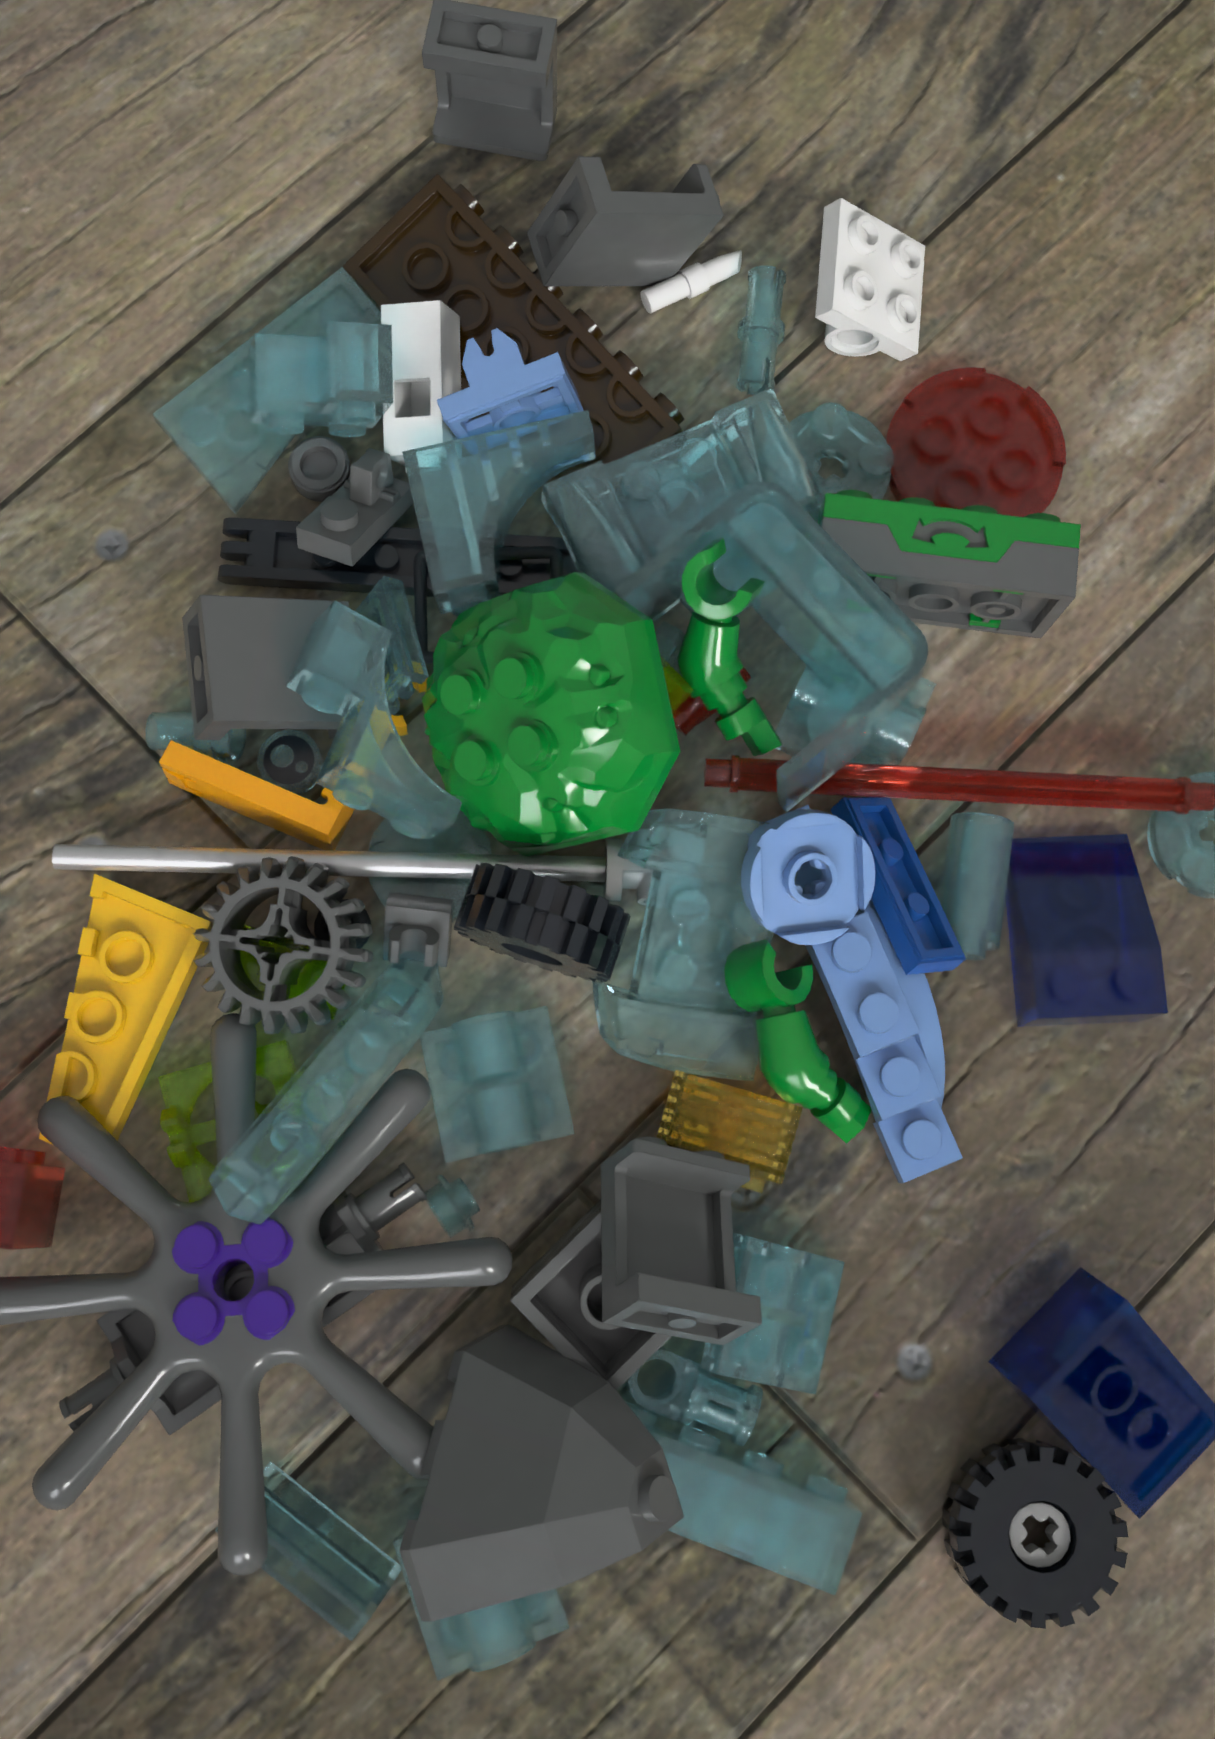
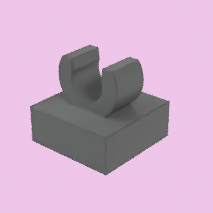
M389 892L385 905L383 960H388L390 963L423 964L425 967H447L450 955L454 900Z

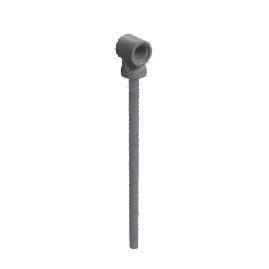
M656 833L640 836L637 839V851H623L622 838H606L604 857L55 844L52 853L53 868L59 870L237 874L238 868L248 866L260 874V865L263 858L271 857L277 859L283 870L285 862L290 856L304 860L306 872L315 863L328 867V876L471 879L476 864L489 863L493 866L495 864H502L514 870L521 868L532 871L535 875L541 877L547 875L559 879V881L603 882L604 898L609 901L620 902L622 889H637V903L645 906L665 908L688 907L700 903V838L680 833Z

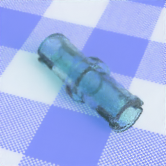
M756 266L749 270L745 317L738 323L737 337L742 341V351L736 388L743 392L747 390V383H749L747 394L767 395L774 391L777 346L784 341L785 324L780 320L786 273L780 269L776 272V279H774L776 267Z

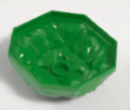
M573 572L515 589L509 593L479 603L460 613L452 624L451 629L439 637L433 654L434 672L426 680L427 690L422 697L425 711L423 717L427 724L424 733L429 736V745L432 747L434 764L441 774L451 806L460 809L468 817L472 827L490 832L500 843L523 856L537 855L639 831L681 752L653 620L584 572Z

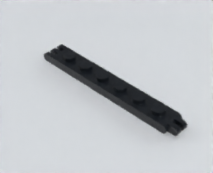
M235 517L223 520L222 533L232 538L246 539V542L224 541L221 543V558L229 561L244 562V565L224 564L219 566L218 580L230 585L414 596L413 562L416 554L420 551L553 546L562 553L563 575L573 572H584L636 609L649 608L650 598L670 599L675 597L676 583L674 581L651 578V575H674L676 573L677 559L671 556L653 555V546L643 542L390 527L352 567L299 549L296 527L301 521ZM550 559L426 563L427 597L490 600L515 589L551 579Z

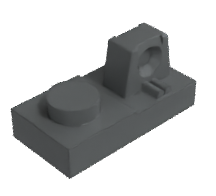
M368 448L363 456L351 464L348 480H345V483L332 496L329 495L296 527L298 548L353 567L415 503L414 484L393 478L390 454Z

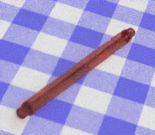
M731 755L730 759L705 758L704 787L729 788V793H738V790L1156 810L1174 811L1178 815H1186L1190 810L1212 811L1215 808L1214 783L1192 782L1189 777L1181 776L1177 779L756 759L740 758V755Z

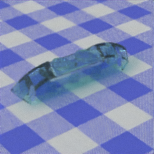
M400 958L398 963H391L375 979L218 1163L208 1180L227 1215L261 1225L317 1165L414 1046L439 1011L444 998L438 962L433 967H425L424 960Z

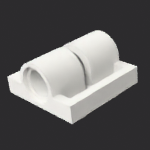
M839 198L824 207L815 318L826 323L825 345L837 354L856 357L867 356L881 351L899 361H903L918 354L925 245L843 198Z

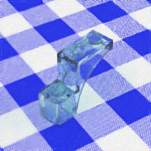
M335 600L313 623L286 684L287 688L302 695V699L310 707L324 713H337L343 717L316 783L333 791L334 798L343 805L357 810L369 809L389 819L391 826L397 832L411 838H426L429 840L454 825L462 801L442 789L419 767L402 743L394 726L388 707L384 678L386 654L393 632Z

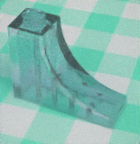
M588 410L402 452L432 589L440 613L452 612L453 615L459 616L460 613L479 603L501 596L499 586L500 549L503 548L507 532L520 508L540 486L555 475L577 464L596 459L594 432Z

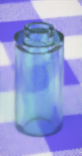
M962 812L953 814L950 819L940 904L965 954L966 960H984L986 951L1000 948L1015 823L1008 818L994 814Z

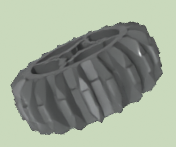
M290 856L285 862L283 870L277 859L271 857L263 858L260 865V876L252 867L242 866L238 868L237 878L240 889L231 883L223 881L216 885L218 894L225 903L223 906L206 903L201 907L204 915L213 919L214 923L212 929L200 928L193 934L195 939L199 941L210 942V952L199 954L193 961L198 967L214 968L215 973L207 977L203 982L202 987L205 991L216 992L226 989L219 1000L217 1008L223 1013H231L240 1008L239 1023L249 1026L254 1023L256 1025L262 1020L265 1034H279L284 1023H286L292 1034L304 1033L308 1025V1016L316 1025L328 1024L331 1021V1013L327 1002L340 1010L347 1009L352 1002L348 994L341 987L346 984L362 988L366 983V978L362 974L352 971L354 961L371 962L373 959L372 951L356 948V939L372 935V926L366 923L352 924L351 921L353 917L360 914L365 908L363 901L353 898L340 903L348 892L350 884L345 879L339 877L326 884L328 880V867L315 863L306 872L304 860ZM278 894L277 904H270L267 920L254 930H243L244 924L253 910L266 899ZM303 895L309 898L323 914L329 928L330 941L318 939L310 932L307 926L308 910L302 909ZM276 938H293L295 944L308 945L310 950L308 952L293 950L292 953H275L274 947L261 946L259 941L261 939L276 941ZM240 950L251 953L257 959L260 965L259 982L266 984L264 993L246 975L240 958ZM315 960L328 961L320 978L312 987L301 995L289 999L291 985H297L299 974L306 964Z

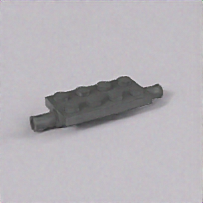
M404 1162L398 1165L396 1170L357 1197L352 1193L347 1195L344 1190L327 1207L320 1218L319 1233L321 1240L328 1249L335 1253L346 1255L384 1250L377 1240L380 1238L378 1230L418 1202H423L427 1199V1195L419 1183H414L396 1197L393 1196L395 1191L415 1178ZM308 1175L303 1177L301 1180L290 1186L288 1189H286L279 1195L291 1193L293 1190H295L302 1184V1182L307 1178ZM247 1263L234 1266L226 1274L224 1291L231 1301L243 1299L253 1287L254 1274ZM376 1290L346 1291L337 1294L328 1302L323 1310V1328ZM132 1309L109 1311L96 1320L111 1343L114 1357L109 1361L110 1368L69 1397L66 1396L60 1400L59 1407L64 1419L72 1414H77L91 1403L93 1405L89 1411L68 1424L73 1431L147 1357L153 1347L155 1337L153 1323L141 1311ZM193 1370L183 1373L171 1383L151 1410L156 1414L168 1435H171L221 1400L219 1385L206 1372Z

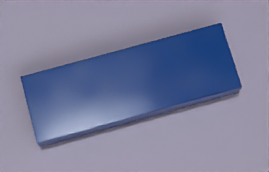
M843 797L830 810L833 815L847 822L857 835L862 836L871 849L876 872L871 900L905 974L912 975L954 970L966 960L965 954L890 797Z

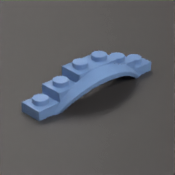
M806 805L796 810L810 809L809 805ZM775 818L751 827L748 832L749 836L757 827L769 824ZM809 861L801 865V869L795 875V884L801 886L803 894L810 892L812 881L821 879V869L812 867ZM870 900L865 910L858 909L854 918L846 924L850 928L840 937L826 943L805 946L830 998L855 1060L874 1115L875 1123L873 1125L898 1183H905L960 1160L963 1157L942 1111L945 1088L944 1047L938 1014L925 973L905 974L872 900Z

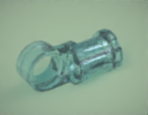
M660 1347L646 1362L653 1359H661L671 1364L674 1369L675 1380L668 1393L660 1397H650L641 1392L637 1382L638 1372L641 1367L626 1381L627 1388L636 1403L645 1409L687 1426L696 1421L731 1435V1442L741 1447L745 1445L752 1433L760 1411L763 1395L761 1387L752 1384L745 1389L711 1376L709 1367L679 1356L665 1347ZM713 1400L728 1407H731L732 1409L728 1410L713 1403H710L708 1401Z

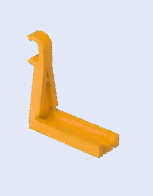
M407 665L395 667L387 672L363 717V723L358 726L321 792L322 798L328 800L325 804H318L170 740L159 764L163 767L162 770L168 778L169 784L322 850H335L388 735H408L407 724L403 715L396 716L387 710L396 691L403 686H411L418 693L425 692L427 690L426 680L428 677L420 669Z

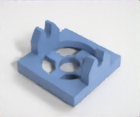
M498 328L491 330L494 352L490 356L484 355L474 338L467 340L462 366L470 387L437 399V403L444 422L470 456H479L582 415L584 409L578 392L558 352L525 365L517 343ZM552 386L554 387L553 389H550V390H548V391L541 392L542 390H545V389L550 388V387H552ZM486 412H489V414H486V415L481 416V417H479V418L471 419V418L476 417V416H478V415H481V414H484V413H486Z

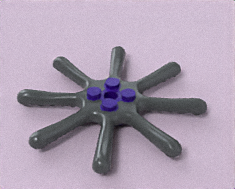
M231 1013L217 1019L210 1033L218 1174L214 1187L201 1200L182 1202L173 1197L76 1099L70 1096H58L50 1099L42 1106L37 1118L38 1129L41 1134L149 1225L154 1237L153 1252L144 1265L137 1270L125 1273L0 1277V1325L124 1309L139 1310L146 1314L153 1323L155 1337L153 1347L147 1357L59 1446L34 1475L32 1483L34 1496L41 1505L50 1510L66 1509L76 1501L166 1389L181 1374L193 1370L203 1371L215 1379L221 1393L218 1557L220 1564L226 1571L233 1575L244 1576L260 1569L266 1561L268 1554L258 1396L260 1382L265 1374L274 1366L283 1363L297 1364L306 1369L409 1475L416 1479L426 1480L420 1474L434 1427L329 1340L323 1330V1310L333 1297L346 1291L493 1286L502 1283L508 1277L512 1269V1255L507 1244L496 1237L473 1238L348 1255L338 1254L328 1249L321 1240L319 1233L320 1218L323 1213L427 1105L431 1096L429 1082L423 1074L416 1070L406 1068L396 1071L381 1086L299 1187L291 1193L283 1195L270 1194L259 1186L254 1175L257 1031L255 1023L249 1026L240 1024L239 1014ZM247 1263L253 1270V1287L243 1299L231 1301L224 1291L226 1274L234 1266Z

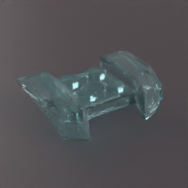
M657 809L649 811L639 831L631 832L626 837L617 856L627 859L642 868L653 870L630 989L592 981L599 1033L606 1043L619 1055L678 1073L754 1081L758 1062L755 1020L763 1019L764 1017L757 1012H748L735 1003L729 995L725 984L724 967L727 956L739 946L763 939L768 940L770 944L772 942L773 932L757 924L752 918L751 912L744 901L741 888V870L744 857L748 851V839L756 828L769 824L768 822L689 810Z

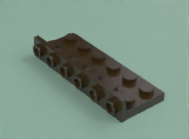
M436 174L342 267L380 309L381 305L440 300L460 316L461 390L470 387L462 366L467 340L474 338L484 355L490 356L494 352L491 330L496 328L517 343L525 365L556 352L559 353L578 392L584 412L579 417L514 441L508 445L586 527L670 446L675 451H678L686 443L682 429L679 426L684 421V417L676 406L661 392L655 398L649 395L639 384L644 378L643 374L625 353L619 350L612 356L599 342L603 337L602 331L581 308L572 314L558 300L563 295L559 286H543L538 268L532 273L519 259L524 252L517 241L501 225L492 231L480 218L484 213V209L462 184L453 190ZM552 386L550 388L542 390L541 392L548 391L550 389H553L554 387ZM486 412V413H484V414H481L480 416H484V415H486V414H489V412Z

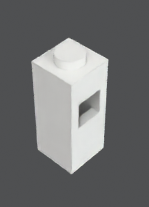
M440 300L381 305L384 452L390 454L391 460L405 466V472L408 474L442 473V464L462 463V444L444 422L437 403V399L461 390L460 316Z

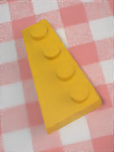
M94 874L89 895L93 898L87 928L83 927L77 953L81 955L74 993L69 992L64 1015V1018L68 1019L61 1053L56 1054L47 1102L58 1096H70L76 1099L118 1141L198 966L193 960L199 954L204 953L209 942L195 939L193 933L200 928L212 929L213 923ZM40 1132L39 1139L52 1144Z

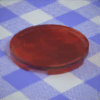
M969 367L952 369L936 374L920 383L904 398L889 425L885 437L883 462L887 482L897 502L904 498L918 497L932 501L937 507L962 509L971 505H983L994 508L998 514L1024 517L1033 513H1044L1059 488L1063 467L1066 464V447L1063 432L1055 414L1046 401L1030 386L1024 389L1006 378L986 373L985 368Z

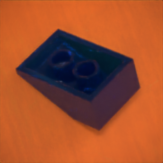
M1127 834L1003 839L1001 841L1017 1027L1141 1022L1168 1013L1161 946Z
M1081 1267L988 1361L1054 1433L1078 1457L1082 1458L1084 1463L1096 1468L1106 1478L1103 1483L1110 1490L1114 1491L1120 1501L1139 1519L1215 1440V1403L1127 1299Z

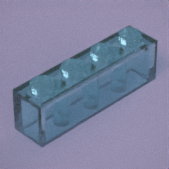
M626 1402L663 1448L677 1490L684 1518L668 1529V1531L836 1595L862 1516V1512L852 1502L845 1500L848 1488L814 1474L809 1475L807 1484L781 1475L785 1464L749 1449H746L743 1460L718 1451L721 1439L691 1426L683 1425L680 1435L654 1426L657 1414Z

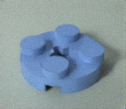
M813 809L794 810L776 817L769 824L760 825L752 832L748 839V851L744 857L741 870V888L746 906L757 924L791 943L817 945L840 937L850 928L846 924L854 918L858 909L865 910L872 898L876 872L871 849L862 836L857 835L847 822L835 815ZM809 861L812 867L821 869L822 875L821 879L811 882L810 892L803 894L801 886L795 884V875L801 869V865Z

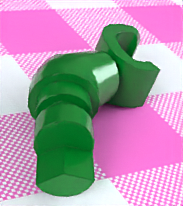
M724 537L714 539L687 562L682 574V591L687 603L693 608V613L677 656L678 668L691 698L700 697L708 711L716 709L719 717L714 722L725 740L729 741L741 735L752 755L759 756L781 746L782 741L756 698L750 697L747 699L743 693L748 685L739 672L743 669L744 665L738 656L740 620L735 615L741 612L760 594L765 581L751 577L738 591H730L721 586L713 572L714 562L726 553Z
M763 939L739 946L727 956L724 967L725 984L729 995L739 1007L748 1012L763 1013V1019L755 1020L760 1071L767 1083L784 1101L791 1104L799 1103L805 1109H810V1113L833 1131L845 1143H848L864 1129L872 1109L861 1099V1095L843 1078L837 1077V1073L829 1067V1057L820 1050L806 1011H796L795 1005L804 1001L811 990L813 981L812 964L775 972L774 960L776 951L768 940Z

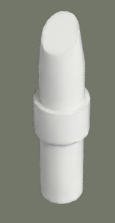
M742 251L717 256L702 264L699 262L679 270L677 275L642 290L640 296L644 308L651 314L686 297L691 299L707 292L710 286L739 273Z

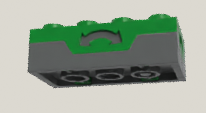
M853 489L842 490L836 494L825 493L819 509L818 525H813L807 541L801 609L1041 639L1076 597L1081 524L1061 522L1059 517L1048 513H1033L1024 517L998 514L994 508L983 505H971L962 509L937 507L932 501L918 497L904 498L898 502L872 499L869 493Z

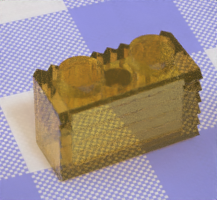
M675 1070L670 1079L654 1137L663 1139L671 1147L692 1152L716 1151L723 1154L726 1160L749 1165L750 1181L739 1188L763 1194L765 1183L772 1185H782L803 1107Z

